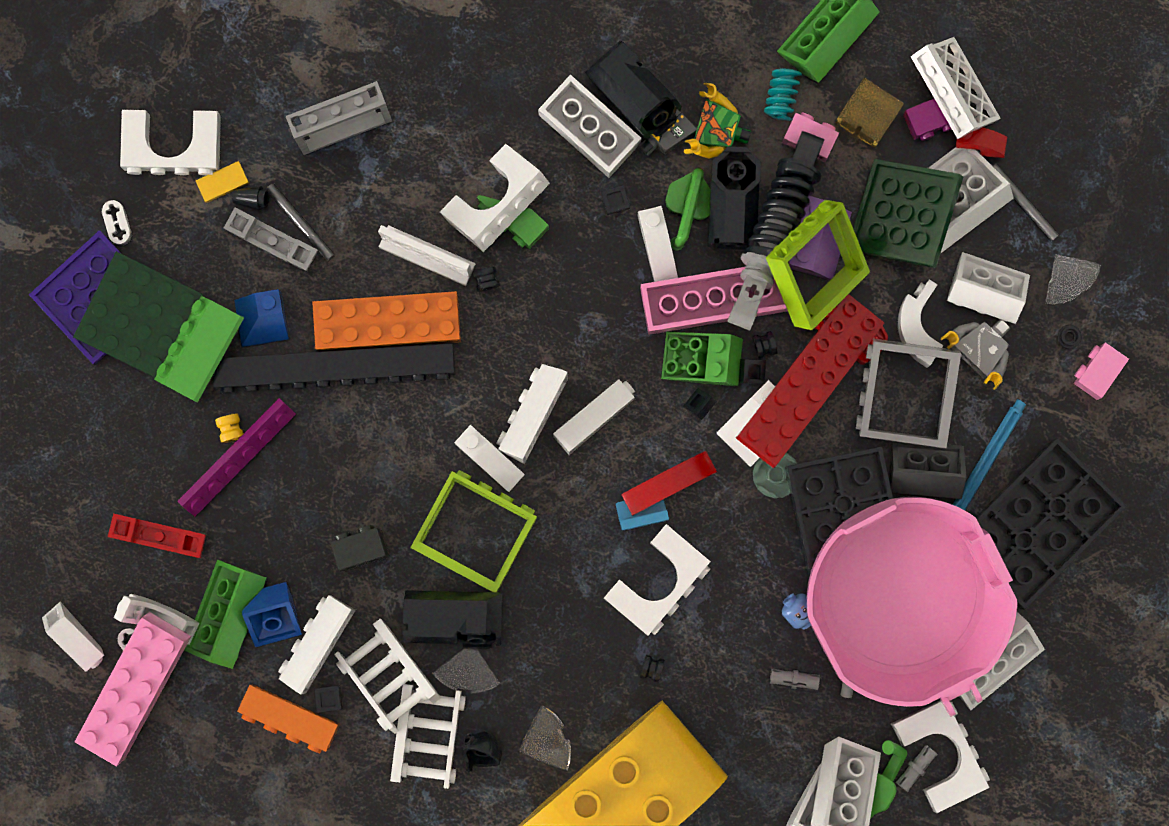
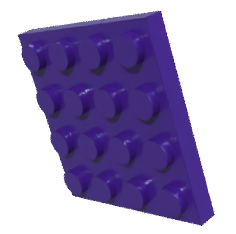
M100 230L29 294L93 365L98 363L106 353L73 338L115 252L121 253Z

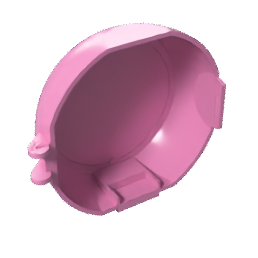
M900 497L880 502L860 511L844 521L830 535L817 555L811 570L807 588V615L836 674L850 688L875 701L896 706H924L940 698L948 714L952 717L956 713L950 700L970 691L977 703L983 701L973 680L987 674L1004 652L1016 620L1017 599L1009 585V582L1013 581L990 534L980 527L973 515L957 506L931 498Z

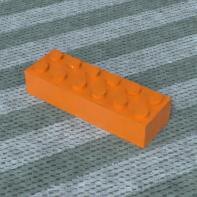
M456 291L312 301L315 349L318 352L461 342L459 304Z

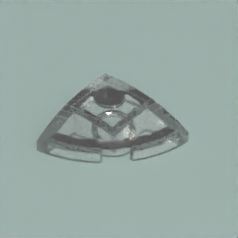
M1055 255L1046 304L1067 303L1075 300L1076 296L1082 292L1088 291L1099 274L1101 264L1068 256Z
M463 648L432 673L445 686L453 690H471V693L484 692L500 684L477 649Z
M541 706L525 735L519 752L557 768L568 770L571 747L570 740H565L561 730L564 727L561 720L551 710Z

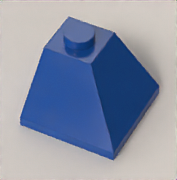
M279 289L254 293L234 300L236 314L244 318L239 326L242 347L289 340L283 296Z
M287 582L263 588L242 610L243 618L255 647L302 635L294 601Z

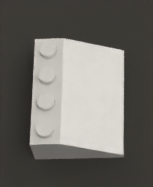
M955 147L929 167V169L958 173L963 176L941 253L1013 199L1010 183L975 149Z
M544 364L541 365L540 369H534L529 379L533 382L529 390H523L519 398V402L522 404L518 412L513 410L507 422L511 424L507 433L503 431L496 443L500 445L498 449L500 452L525 464L568 380V372Z

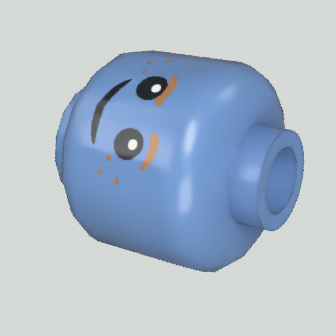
M792 593L787 596L783 601V617L793 628L807 629L810 627L811 624L807 615V595L803 593L795 595Z

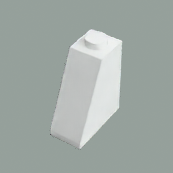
M61 602L42 617L46 633L85 672L90 668L97 667L101 663L104 656L102 648Z

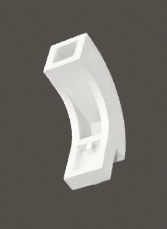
M930 279L926 284L920 283L914 292V295L917 296L916 299L909 294L904 298L898 313V332L902 343L942 348L943 345L931 338L924 331L921 324L922 308L937 286ZM910 354L916 361H918L926 368H928L936 358L930 356Z
M130 594L129 596H124L119 602L114 616L118 621L138 625L141 617L151 612L189 634L191 638L188 645H190L200 624L175 609L142 596Z

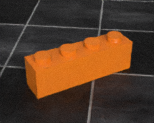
M253 684L249 685L237 711L243 714L242 719L253 724L257 720L265 724L264 729L275 734L279 730L287 734L286 739L297 744L301 740L309 744L308 749L321 754L322 750L325 752L329 750L340 726L335 721Z

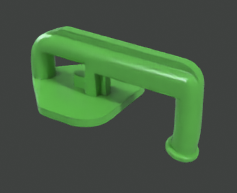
M701 168L694 169L693 172L672 182L668 187L665 200L666 206L671 212L682 215L678 234L670 242L672 249L677 251L684 247L689 238L693 218L703 220L709 216L710 188L703 178L704 172Z
M886 740L882 744L883 752L887 755H893L883 774H877L870 819L875 814L889 808L896 795V785L893 781L908 754L905 748L890 740Z

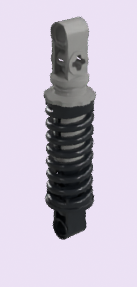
M802 130L793 158H782L778 161L776 178L772 181L771 190L767 193V201L762 205L763 212L758 216V224L753 228L754 235L749 238L750 247L746 248L741 256L742 262L746 265L740 275L744 283L727 322L749 331L751 330L765 289H771L774 284V277L765 257L791 231L801 224L798 219L805 217L806 212L802 207L810 205V199L807 196L814 194L815 191L812 185L817 184L822 177L821 173L813 165L818 158L825 139ZM749 291L754 292L753 298H750L748 296Z

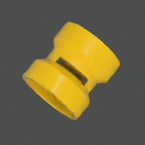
M239 414L226 415L215 419L216 425L221 431L219 436L221 443L238 440L244 434L243 430L239 427Z

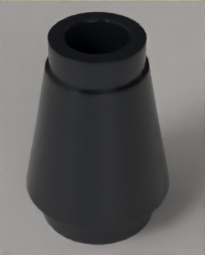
M262 186L234 189L232 201L234 204L261 210L262 208H267L269 204L268 189H263Z

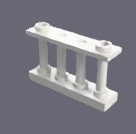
M380 618L373 624L377 632L374 633L375 636L347 658L340 652H336L334 655L339 660L336 665L344 675L346 673L350 675L380 716L377 721L385 731L389 729L396 734L399 730L393 724L395 720L422 699L424 701L429 699L434 704L441 697L388 625ZM381 643L383 645L387 643L391 648L388 651L389 654L359 677L352 666ZM400 661L405 667L402 670L403 673L373 696L366 687V684L391 664ZM414 680L419 686L416 689L417 692L389 714H386L379 703L407 681L411 682Z
M413 684L403 685L401 703L417 692L414 690ZM456 690L455 697L440 696L441 698L434 704L429 699L425 701L422 699L418 702L454 707L452 722L418 718L414 714H410L411 709L398 718L397 729L399 731L396 734L391 782L400 783L402 777L409 775L444 780V788L447 789L450 787V783H455L456 769H452L459 710L464 711L466 696H461V690ZM420 727L451 731L449 746L411 741V739L407 738L408 729ZM415 751L447 755L446 770L408 766V763H404L405 753Z

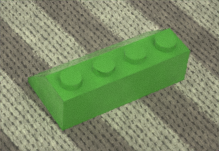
M821 0L777 52L804 76L819 83L880 11L872 0Z
M201 296L193 304L191 314L187 321L182 324L180 333L176 341L170 346L165 361L158 367L154 380L198 403L244 318Z
M217 560L195 618L200 624L190 645L187 644L184 651L211 663L233 669L248 629L242 615V610L264 588L266 577Z

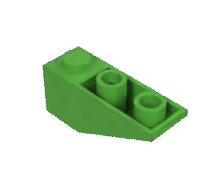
M481 195L477 197V201L480 203L478 205L480 210L489 209L500 202V200ZM526 208L504 232L509 230L514 235L512 239L521 248L526 246L531 249L548 231L549 225L532 209Z

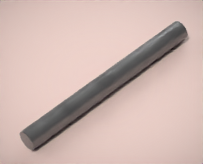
M995 164L993 167L1010 183L1013 198L1051 241L1054 240L1059 234L1000 167Z
M269 185L266 189H268L271 197L327 261L332 259L334 254L275 185Z

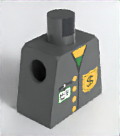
M677 110L675 115L678 118L672 127L661 136L656 137L654 134H650L651 138L645 139L638 146L647 156L656 148L663 154H667L684 143L685 140L693 137L696 134L697 128Z

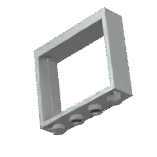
M377 81L286 116L292 135L303 155L392 122ZM375 88L377 95L370 98L368 91ZM380 108L381 112L376 113V109ZM299 117L302 124L296 126L293 119ZM309 135L310 139L305 140L304 137Z
M873 339V344H868L866 358L870 359L869 368H864L863 382L867 383L866 391H861L859 406H863L862 415H857L856 429L860 430V436L947 448L961 358L960 350ZM880 350L948 359L936 438L869 429Z

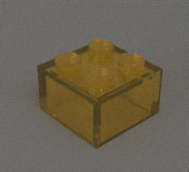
M864 78L835 123L852 134L860 126L862 129L857 137L875 148L904 103Z

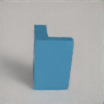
M664 499L633 516L625 501L616 503L622 531L669 520Z

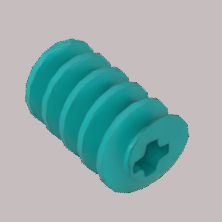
M786 68L772 71V77L775 79L770 80V86L773 88L768 90V95L771 97L766 99V104L769 105L764 108L766 115L778 120H792V118L786 115L787 113H794V109L789 107V104H796V100L791 98V95L798 94V91L792 87L800 85V82L794 78L802 76L801 72Z

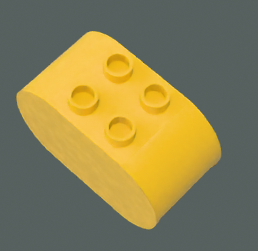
M661 701L628 727L518 826H679L725 782L728 775L664 701Z

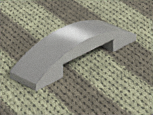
M236 207L224 226V229L305 271H308L318 252L312 246L282 233Z

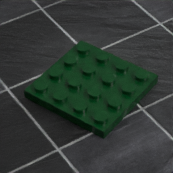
M874 159L853 227L863 254L936 268L963 176L958 173Z
M116 251L73 338L156 377L158 367L165 361L170 346L176 341L180 333L182 324L187 321L192 312L193 304L203 294Z

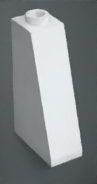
M618 379L553 433L555 440L568 455L572 454L634 400L635 397L632 395L635 392L627 381L622 383Z

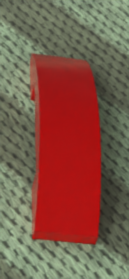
M704 451L621 494L633 516L717 471L709 455Z
M114 513L108 533L110 538L201 558L206 538L205 534Z

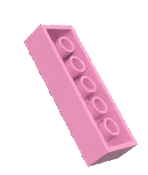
M745 267L641 284L640 289L648 335L727 322L744 283L740 275ZM773 279L774 284L772 288L765 289L756 317L788 311L775 279ZM749 291L748 296L750 298H753L754 292Z
M151 612L141 617L78 734L75 743L115 766H118L125 760L191 636Z

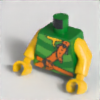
M704 83L708 88V92L700 91L699 95L707 97L709 100L706 99L695 138L685 140V142L691 145V149H685L684 153H694L695 155L710 159L719 156L727 147H732L734 140L748 144L751 130L738 127L741 116L738 114L736 107L727 97L717 91L714 84Z

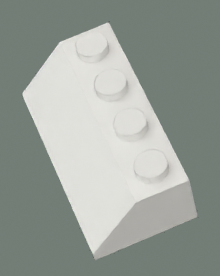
M328 595L327 599L323 597L316 607V610L319 611L315 619L310 618L303 629L306 632L302 640L297 639L291 649V652L294 653L290 661L285 660L278 671L281 673L279 680L299 694L307 693L355 612V609L331 595Z
M1016 612V620L1011 637L1001 657L987 674L973 680L983 700L1045 650L1029 622L1018 612ZM970 691L959 696L970 710L979 704Z
M837 737L825 744L811 826H869L880 752L841 737Z

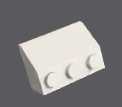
M962 252L950 286L947 301L958 306L976 310L981 314H988L1002 321L1016 324L1026 302L1030 275Z

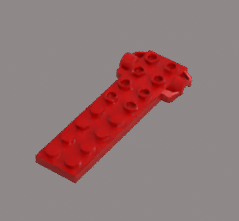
M848 294L815 327L818 330L736 436V439L772 468L776 467L853 364L857 361L864 365L870 361V359L866 358L868 344L872 345L873 339L888 340V335L883 327L884 322Z

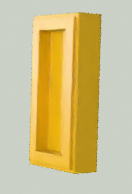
M237 161L213 172V175H207L196 180V183L204 201L208 203L232 192L234 189L248 185L249 181L240 162Z

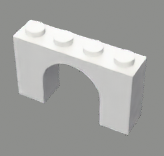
M122 110L120 167L127 171V174L139 175L142 171H151V174L165 175V171H175L176 175H189V172H198L199 175L204 176L213 175V172L219 170L220 114L218 111H193V138L190 146L182 154L168 158L155 154L151 149L149 142V113L146 110Z
M507 144L489 160L496 170L509 182L504 198L494 207L477 210L470 207L456 195L440 211L455 229L483 252L493 244L498 236L550 184L540 170Z
M667 524L650 544L666 556L676 569L677 581L673 591L662 600L649 601L638 596L621 580H618L604 597L607 602L647 636L651 632L655 635L664 625L661 622L666 614L671 616L679 607L676 602L683 595L687 598L695 588L692 583L696 578L699 577L702 580L710 570L707 565L711 561Z
M941 700L891 723L901 745L904 747L931 734H943L956 746L958 762L953 773L947 778L923 789L934 812L938 813L989 788L987 781H990L984 767H979L976 761L979 759V756L974 746H969L965 739L968 737V733L962 723L958 724L955 715L950 717ZM950 701V703H951V705H952V707H953V709H954V711H955V713H956V715H957L958 713H957V711H956V708H955V706L953 705V703Z

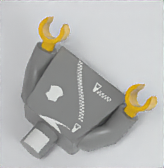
M999 319L992 328L985 322L981 325L976 322L960 325L941 337V341L943 339L949 340L950 345L947 347L948 349L960 350L961 358L983 379L986 378L984 380L985 384L988 381H992L995 384L993 389L996 390L1002 383V376L1006 371L1009 353L1006 350L1009 344L1002 337L1010 330V327L1004 321Z

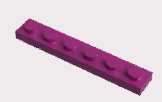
M279 398L178 500V503L195 517L296 413Z

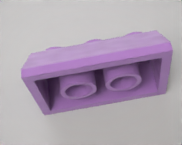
M808 196L810 205L803 208L806 212L805 217L809 216L824 200ZM846 210L848 217L850 219L852 212ZM827 223L788 261L792 270L828 280L834 277L840 251L829 224Z

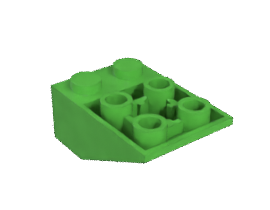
M666 332L661 379L738 386L743 339L731 334Z

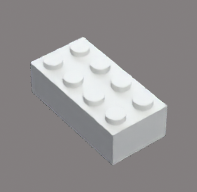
M572 75L538 109L539 116L608 178L641 143V137Z

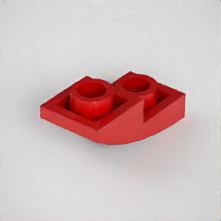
M982 127L957 139L956 148L980 150L981 156L1004 158L1007 136Z

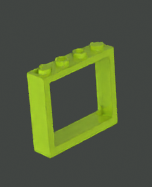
M830 200L821 202L809 216L804 218L797 228L791 231L765 257L794 326L813 330L870 273L844 204ZM828 223L845 266L805 305L788 261Z
M460 470L457 474L452 471L411 548L492 592H498L537 519V516L533 515L535 510L524 504L520 508L512 504L514 499L506 494L501 493L498 496L491 492L493 489L491 486L481 481L477 485L470 481L472 476ZM456 482L527 520L495 581L423 544Z

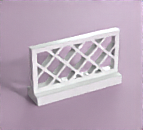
M954 37L934 45L932 43L928 44L911 56L957 139L1001 119ZM948 46H950L954 56L947 52ZM947 60L953 63V68L946 65ZM959 67L963 69L966 74L965 76L959 73ZM958 80L965 84L964 89L958 86ZM971 88L975 90L977 96L971 93ZM970 101L976 104V109L970 106ZM983 109H985V110L987 111V113H988V115L990 116V118H989L988 116L982 114V113H983Z
M381 225L378 231L382 238L379 245L380 249L464 286L467 285L476 265L475 263L389 225L387 228Z

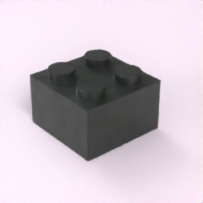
M368 525L359 528L358 534L351 535V533L346 532L335 536L336 541L330 542L338 570L346 571L389 557L381 529Z

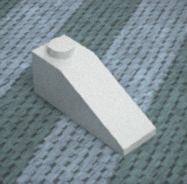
M662 206L638 211V220L654 282L678 278Z
M471 425L454 442L456 446L508 492L525 475Z

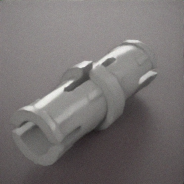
M771 669L770 684L791 686L792 689L800 687L818 690L820 675L800 673L798 670L783 671Z
M925 745L913 762L910 760L908 763L909 767L895 783L908 792L920 776H924L926 773L925 769L938 754Z

